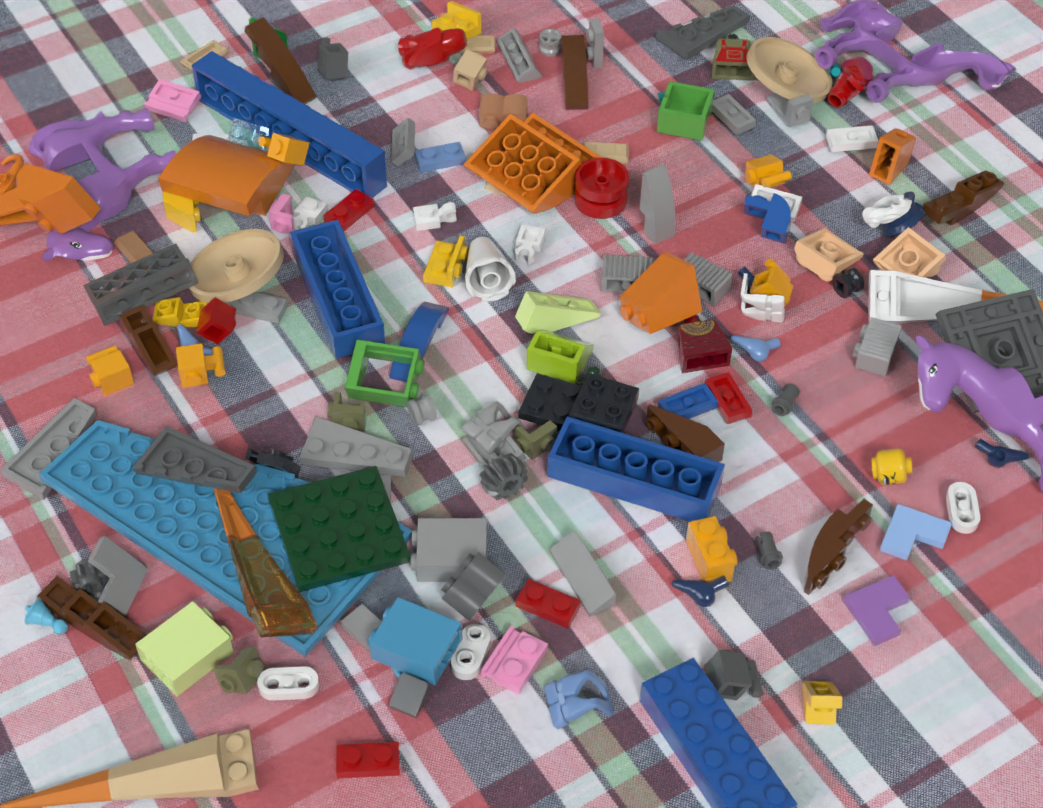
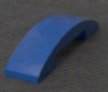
M423 302L412 316L399 346L419 349L421 359H423L437 328L441 329L449 307ZM393 362L390 379L407 382L411 364Z

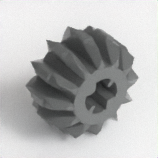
M501 453L497 459L492 458L489 464L484 465L485 470L479 474L481 477L480 483L483 485L482 488L496 500L501 498L507 500L510 495H516V491L524 488L523 483L528 480L526 466L512 453L506 456Z

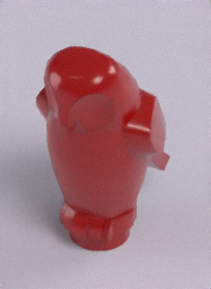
M437 27L415 36L407 35L405 38H400L398 50L403 58L401 59L402 63L407 69L411 70L417 66L428 67L449 60L451 55L462 51L467 46V37L463 29L441 30Z
M864 57L849 59L842 63V72L827 96L828 102L833 107L841 108L860 92H867L868 83L874 80L871 63Z

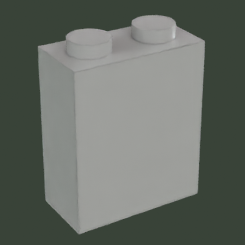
M418 518V529L412 530V547H417V553H411V571L417 572V582H447L451 576L457 579L463 571L459 566L470 553L475 556L479 552L486 557V518Z

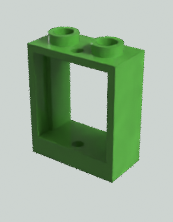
M357 340L345 385L348 398L407 407V401L417 399L419 384L417 383V378L424 371L425 360L421 359L419 349ZM369 358L411 364L404 393L362 387Z

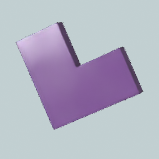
M893 575L845 595L843 602L872 644L876 646L900 635L901 629L888 611L908 603L910 597Z

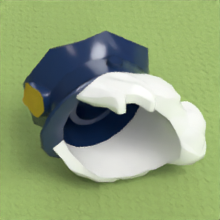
M910 191L902 195L882 197L872 206H867L862 212V217L870 228H876L879 224H883L885 237L900 235L908 227L911 229L916 226L926 213L922 205L914 202L915 193Z

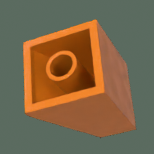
M669 252L662 253L619 296L621 302L620 313L623 319L649 334L703 312L694 265Z

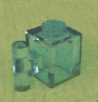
M234 118L227 141L244 147H255L263 150L264 147L258 143L259 138L272 137L268 136L269 128Z

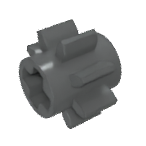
M83 559L76 564V570L70 571L71 582L75 590L81 588L88 595H93L101 591L102 583H107L108 578L107 575L89 563V559Z

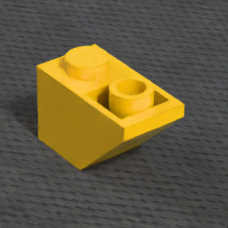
M163 191L166 218L192 233L197 232L196 222H201L199 207H195V205H200V202Z

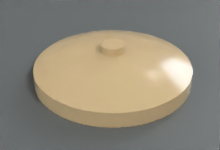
M762 37L755 40L747 52L748 66L756 78L767 88L790 100L809 94L813 99V104L822 102L832 89L833 82L827 69L818 66L812 53L793 42L776 37Z
M246 229L230 233L215 240L201 250L191 262L199 282L189 287L191 293L202 302L209 303L216 297L227 303L257 291L276 275L282 265L284 251L278 238L267 230Z

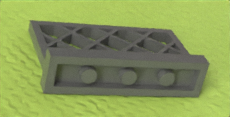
M175 243L83 286L103 325L106 326L119 320V315L141 305L148 307L199 282L191 263L184 257ZM159 266H165L163 269H158ZM136 277H141L140 280H134ZM113 287H118L116 291H110Z

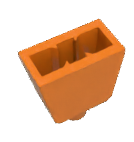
M894 128L881 136L869 176L890 185L908 165L916 137L898 128Z

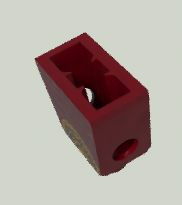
M697 314L684 319L685 324L679 326L677 339L681 372L688 373L730 366L732 346L717 322L712 319L700 321Z

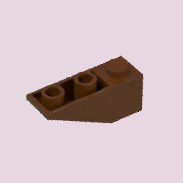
M653 405L647 407L646 425L652 433H656L663 440L665 446L713 461H722L725 443L708 426Z

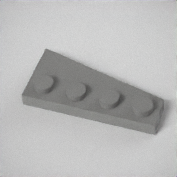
M74 398L0 469L2 476L45 500L52 488L40 480L39 473L92 425L97 417L95 408Z
M317 416L300 455L302 465L351 471L377 466L379 474L406 477L413 458L411 448Z

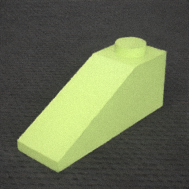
M526 291L515 318L524 331L534 334L539 330L553 332L599 318L601 312L591 299Z

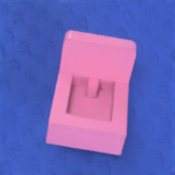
M282 193L277 201L272 203L269 211L271 230L290 235L291 231H295L290 195Z

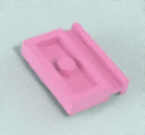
M159 79L149 95V100L144 102V106L149 111L186 122L188 114L193 112L201 99V94L197 90Z
M510 626L481 669V676L484 678L487 676L493 679L494 683L519 695L548 651V643L524 631L519 632L515 630V627Z

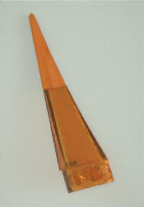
M214 488L248 617L253 618L259 637L313 634L317 629V624L308 602L293 586L268 553L243 515L231 492Z

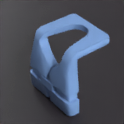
M590 670L562 677L560 681L554 680L544 687L547 702L550 705L549 711L552 724L556 729L568 725L569 721H575L594 708H598L609 717L614 715L606 682ZM590 680L600 689L604 700L600 698L583 699L578 694L585 682Z

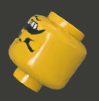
M902 449L879 450L876 453V457L872 458L873 479H878L881 485L905 483L907 481V474H913L911 457H906Z

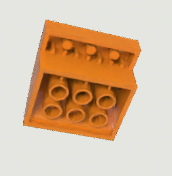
M533 112L524 122L510 113L463 165L522 207L536 214L558 206L574 196L578 167L586 160L602 157Z
M205 135L194 139L184 146L164 168L158 177V181L164 192L249 217L252 212L266 216L295 164L285 163L268 157V151L213 135Z

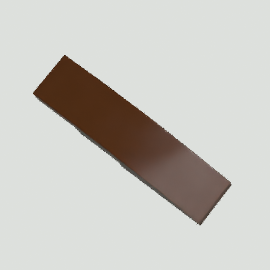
M262 17L245 26L244 32L257 46V54L270 68V76L284 93L291 95L303 104L316 99V94L305 74L267 20Z
M562 35L565 110H588V81L584 35Z
M56 576L37 595V600L41 598L46 607L58 617L67 621L68 624L89 638L130 661L138 653L136 643L147 636V634L107 603L103 602L100 604L81 588L78 591L75 590L59 576Z

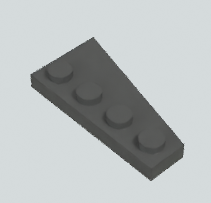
M168 426L162 430L133 466L136 474L242 493L257 473L255 465Z

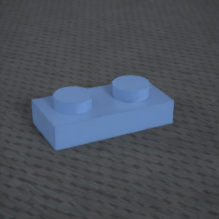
M460 142L418 149L414 153L420 173L463 165L466 162V156Z

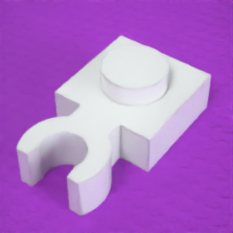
M306 196L294 210L295 228L301 226L300 229L307 228L309 224L317 225L328 211L327 203Z
M521 225L516 239L515 261L519 262L521 256H528V264L533 263L534 252L540 253L546 236V229Z

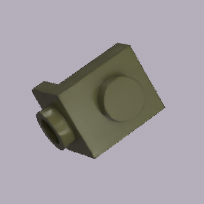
M335 392L334 401L328 404V418H332L334 423L365 432L367 424L365 406L342 404L341 393Z
M551 420L530 434L520 425L515 428L514 442L532 460L542 453L550 451L557 439V426Z
M245 647L230 666L217 665L213 672L225 693L247 694L256 684L260 674L266 669L256 647Z

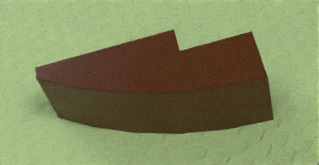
M144 305L119 315L122 329L153 377L178 367L155 321L152 322Z

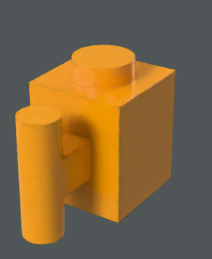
M273 133L272 138L260 137L258 141L260 146L269 148L268 157L285 163L304 166L310 142L278 133Z
M772 154L746 161L745 179L752 187L758 184L770 188L792 179L790 171L784 172L783 161Z
M769 258L764 263L768 270L755 275L750 293L784 296L786 306L790 301L794 286L790 283L791 278L772 258Z
M202 343L176 347L182 388L209 384L207 375L209 370H214L217 377H222L226 374L221 347L216 346L212 348V355L209 356L204 355Z
M116 345L85 357L87 364L92 368V373H89L90 380L94 388L99 387L104 396L134 385L130 367Z

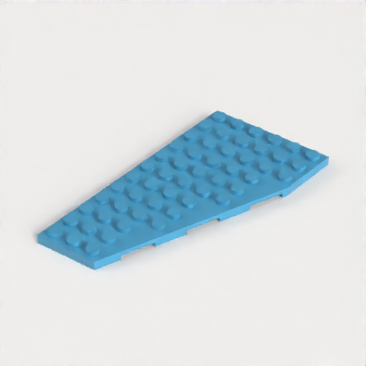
M97 420L39 473L42 482L304 657L312 651L383 571L380 570L298 592L268 502V493L311 483L295 478V474L254 463L257 473L243 492L230 491L243 515L256 533L255 537L240 542L231 540L226 536L214 488L135 473L133 466L155 439L132 433L128 428ZM398 522L407 544L412 538V530Z

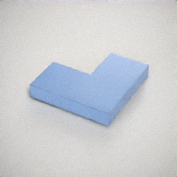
M898 504L880 551L907 561L915 540L943 549L952 522Z

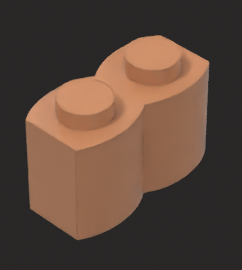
M499 94L482 95L479 112L480 127L490 130L496 129L510 113L524 122L527 119L528 111L527 96L520 94L506 96Z

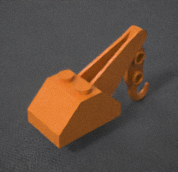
M19 154L9 155L1 162V165L5 166L7 163L15 161L7 173L0 174V226L39 221L38 225L46 232L54 231L63 234L93 220L101 209L72 176L27 163L24 164L23 157Z

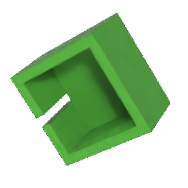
M669 81L659 108L657 132L702 141L712 113L715 90Z

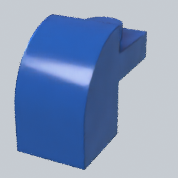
M773 193L771 201H767L766 198L759 195L754 197L747 195L744 202V213L764 219L761 227V237L785 244L791 228V210L787 201L776 193Z

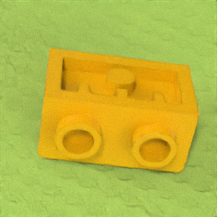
M450 1L447 3V14H442L439 18L432 20V29L437 27L441 30L460 28L465 31L468 40L482 34L481 13Z
M460 235L457 244L436 241L423 274L424 283L453 288L456 278H460L462 273L461 263L466 261L468 257L469 247L465 246V236Z

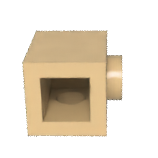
M466 49L454 68L453 82L473 91L479 80L483 81L487 75V58L477 52Z

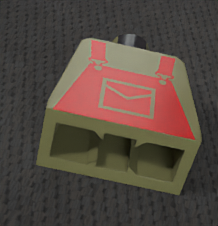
M730 34L726 39H718L711 79L754 81L755 75L750 70L746 58L751 42L748 39H739L736 34Z

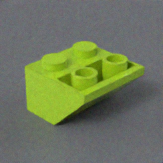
M547 330L536 331L527 348V370L576 384L594 349V344Z

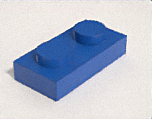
M705 383L658 401V408L687 419L718 407V400Z

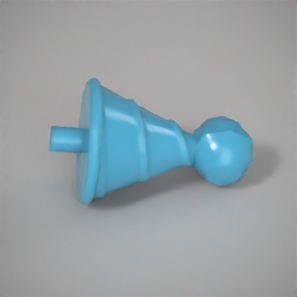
M41 598L36 600L32 606L27 605L25 607V610L28 611L24 619L26 625L51 626L54 633L58 635L67 632L69 628L67 621L63 619L55 620Z

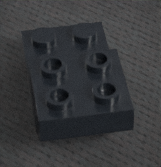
M536 373L518 411V418L539 425H544L551 420L557 426V430H561L568 416L624 433L637 403L639 388L592 374H587L581 386Z

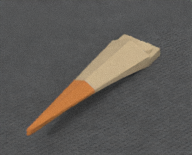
M249 729L222 736L214 734L0 805V808H39L134 799L230 797L259 790L252 734Z

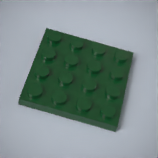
M377 466L268 493V502L299 593L411 562V555Z

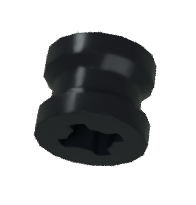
M854 267L847 269L844 274L839 273L835 275L832 279L834 290L842 298H847L852 292H859L864 289L863 277Z

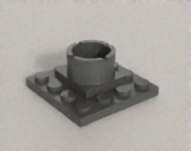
M1034 289L940 310L935 314L945 342L963 346L997 368L1010 366L1017 369L1026 380L1034 398L1043 396V311ZM964 392L971 413L980 412L974 400Z

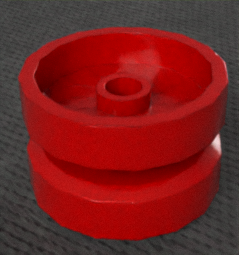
M593 158L582 163L576 171L575 205L579 211L586 216L596 219H608L623 212L627 205L629 173L625 166L617 160L610 158Z

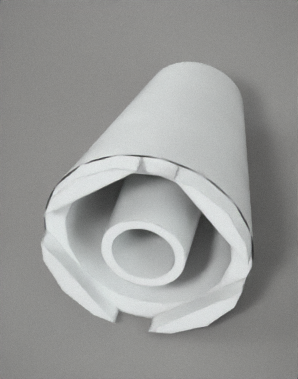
M478 237L469 246L465 273L466 288L470 295L479 297L482 301H496L505 297L509 293V289L516 282L514 268L491 239Z

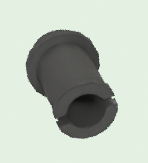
M792 383L785 384L780 395L773 399L772 410L776 415L785 416L791 412L792 404L800 394V390L796 385Z
M771 532L760 533L761 539L758 535L755 537V542L761 553L760 562L767 569H776L782 564L783 555L777 550L773 534Z

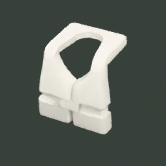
M744 273L741 288L742 314L756 320L765 322L766 320H771L774 323H782L785 317V297L780 295L748 294V274ZM746 303H749L754 306L751 308H745Z

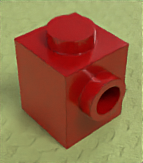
M214 297L201 309L196 333L218 345L232 333L236 326V308Z

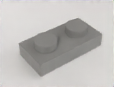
M598 18L589 19V29H586L588 47H585L586 59L591 61L593 69L602 68L604 30Z
M727 94L713 100L712 112L736 135L755 128L756 119L731 95Z
M407 118L392 130L391 162L398 167L405 161H409L415 153V122L410 118Z
M253 292L246 297L233 301L230 306L236 308L237 315L279 324L288 307V302L285 298Z

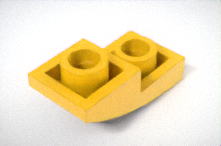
M180 297L161 300L155 304L152 320L156 324L177 327L181 324L184 327H197L200 311L208 303L199 301L184 304Z

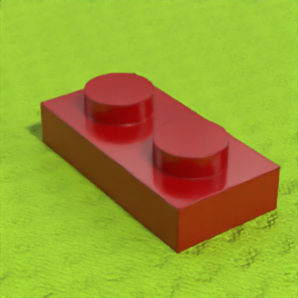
M355 189L323 215L324 222L338 220L344 232L375 206L374 199Z
M729 372L705 379V384L718 400L717 408L727 424L752 416V408Z
M528 579L516 599V607L568 629L581 607V600Z
M399 742L337 745V779L400 776Z

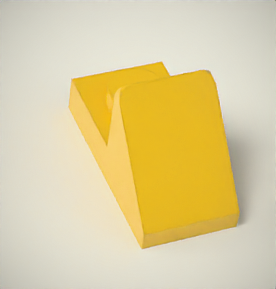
M802 681L805 722L807 724H835L836 708L842 709V695L832 681Z

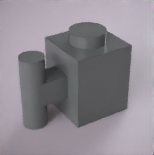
M321 38L318 59L319 72L325 79L330 81L347 78L348 51L341 43L330 44V38Z
M719 650L704 665L707 677L723 699L738 700L749 688L752 697L757 698L763 695L756 662L754 660L746 661L744 653Z

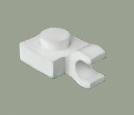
M453 202L446 203L439 209L437 204L413 207L416 231L441 228V222L457 221L455 203Z

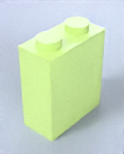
M193 601L136 643L140 660L177 697L234 653L231 642L233 636L230 631L223 625L219 627L214 622L212 614L205 607L202 609L198 607Z

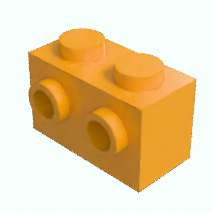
M716 516L689 522L686 543L701 580L712 582L725 576L727 581L730 582L733 578L734 566L737 565V556L734 549L729 548L726 529L724 526L719 525Z

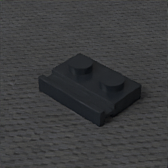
M248 448L245 459L253 464L295 474V477L299 475L301 467L293 462L294 458L286 456L284 452L270 449L269 453L261 451L258 453Z

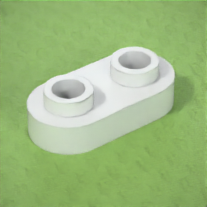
M965 482L951 484L946 495L949 520L952 522L951 526L960 533H972L977 529L980 522L976 491Z
M472 624L464 628L462 631L463 639L451 658L452 673L461 680H471L478 676L490 648V632L485 626L480 624ZM478 635L480 637L475 639L471 636ZM468 659L470 662L463 663L462 660Z
M305 666L269 668L264 670L257 680L259 693L267 700L308 699L314 696L319 689V679L316 671ZM302 684H308L307 687H304V688H300V687H299V686L302 685ZM272 685L278 686L276 689H269Z

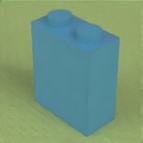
M398 597L393 606H389L385 610L378 630L374 629L369 636L368 646H370L371 659L435 686L463 639L462 623Z

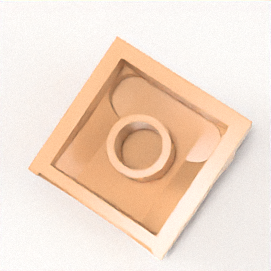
M908 227L873 259V262L879 270L898 271L927 278L939 273L941 264L946 261V255Z
M826 228L797 240L794 248L799 264L804 268L810 269L820 279L827 282L832 281L835 275L857 262L864 255L863 252L858 251Z

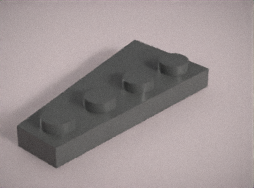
M733 5L710 13V17H697L692 19V23L673 25L672 30L666 32L664 29L656 31V39L688 60L716 43L718 39L726 37L749 23L750 15Z

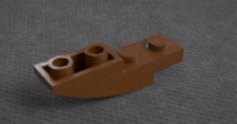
M985 170L957 182L954 191L924 203L923 210L929 218L939 225L944 222L953 225L984 205L1003 187L1004 182L998 179L994 173Z
M866 499L858 503L847 515L837 509L821 528L812 547L805 575L804 592L807 595L816 587L821 589L828 581L829 575L834 570L838 572L844 566L847 560L845 557L847 547L853 541L855 534L859 530L864 531L871 523L872 517H870L873 504Z

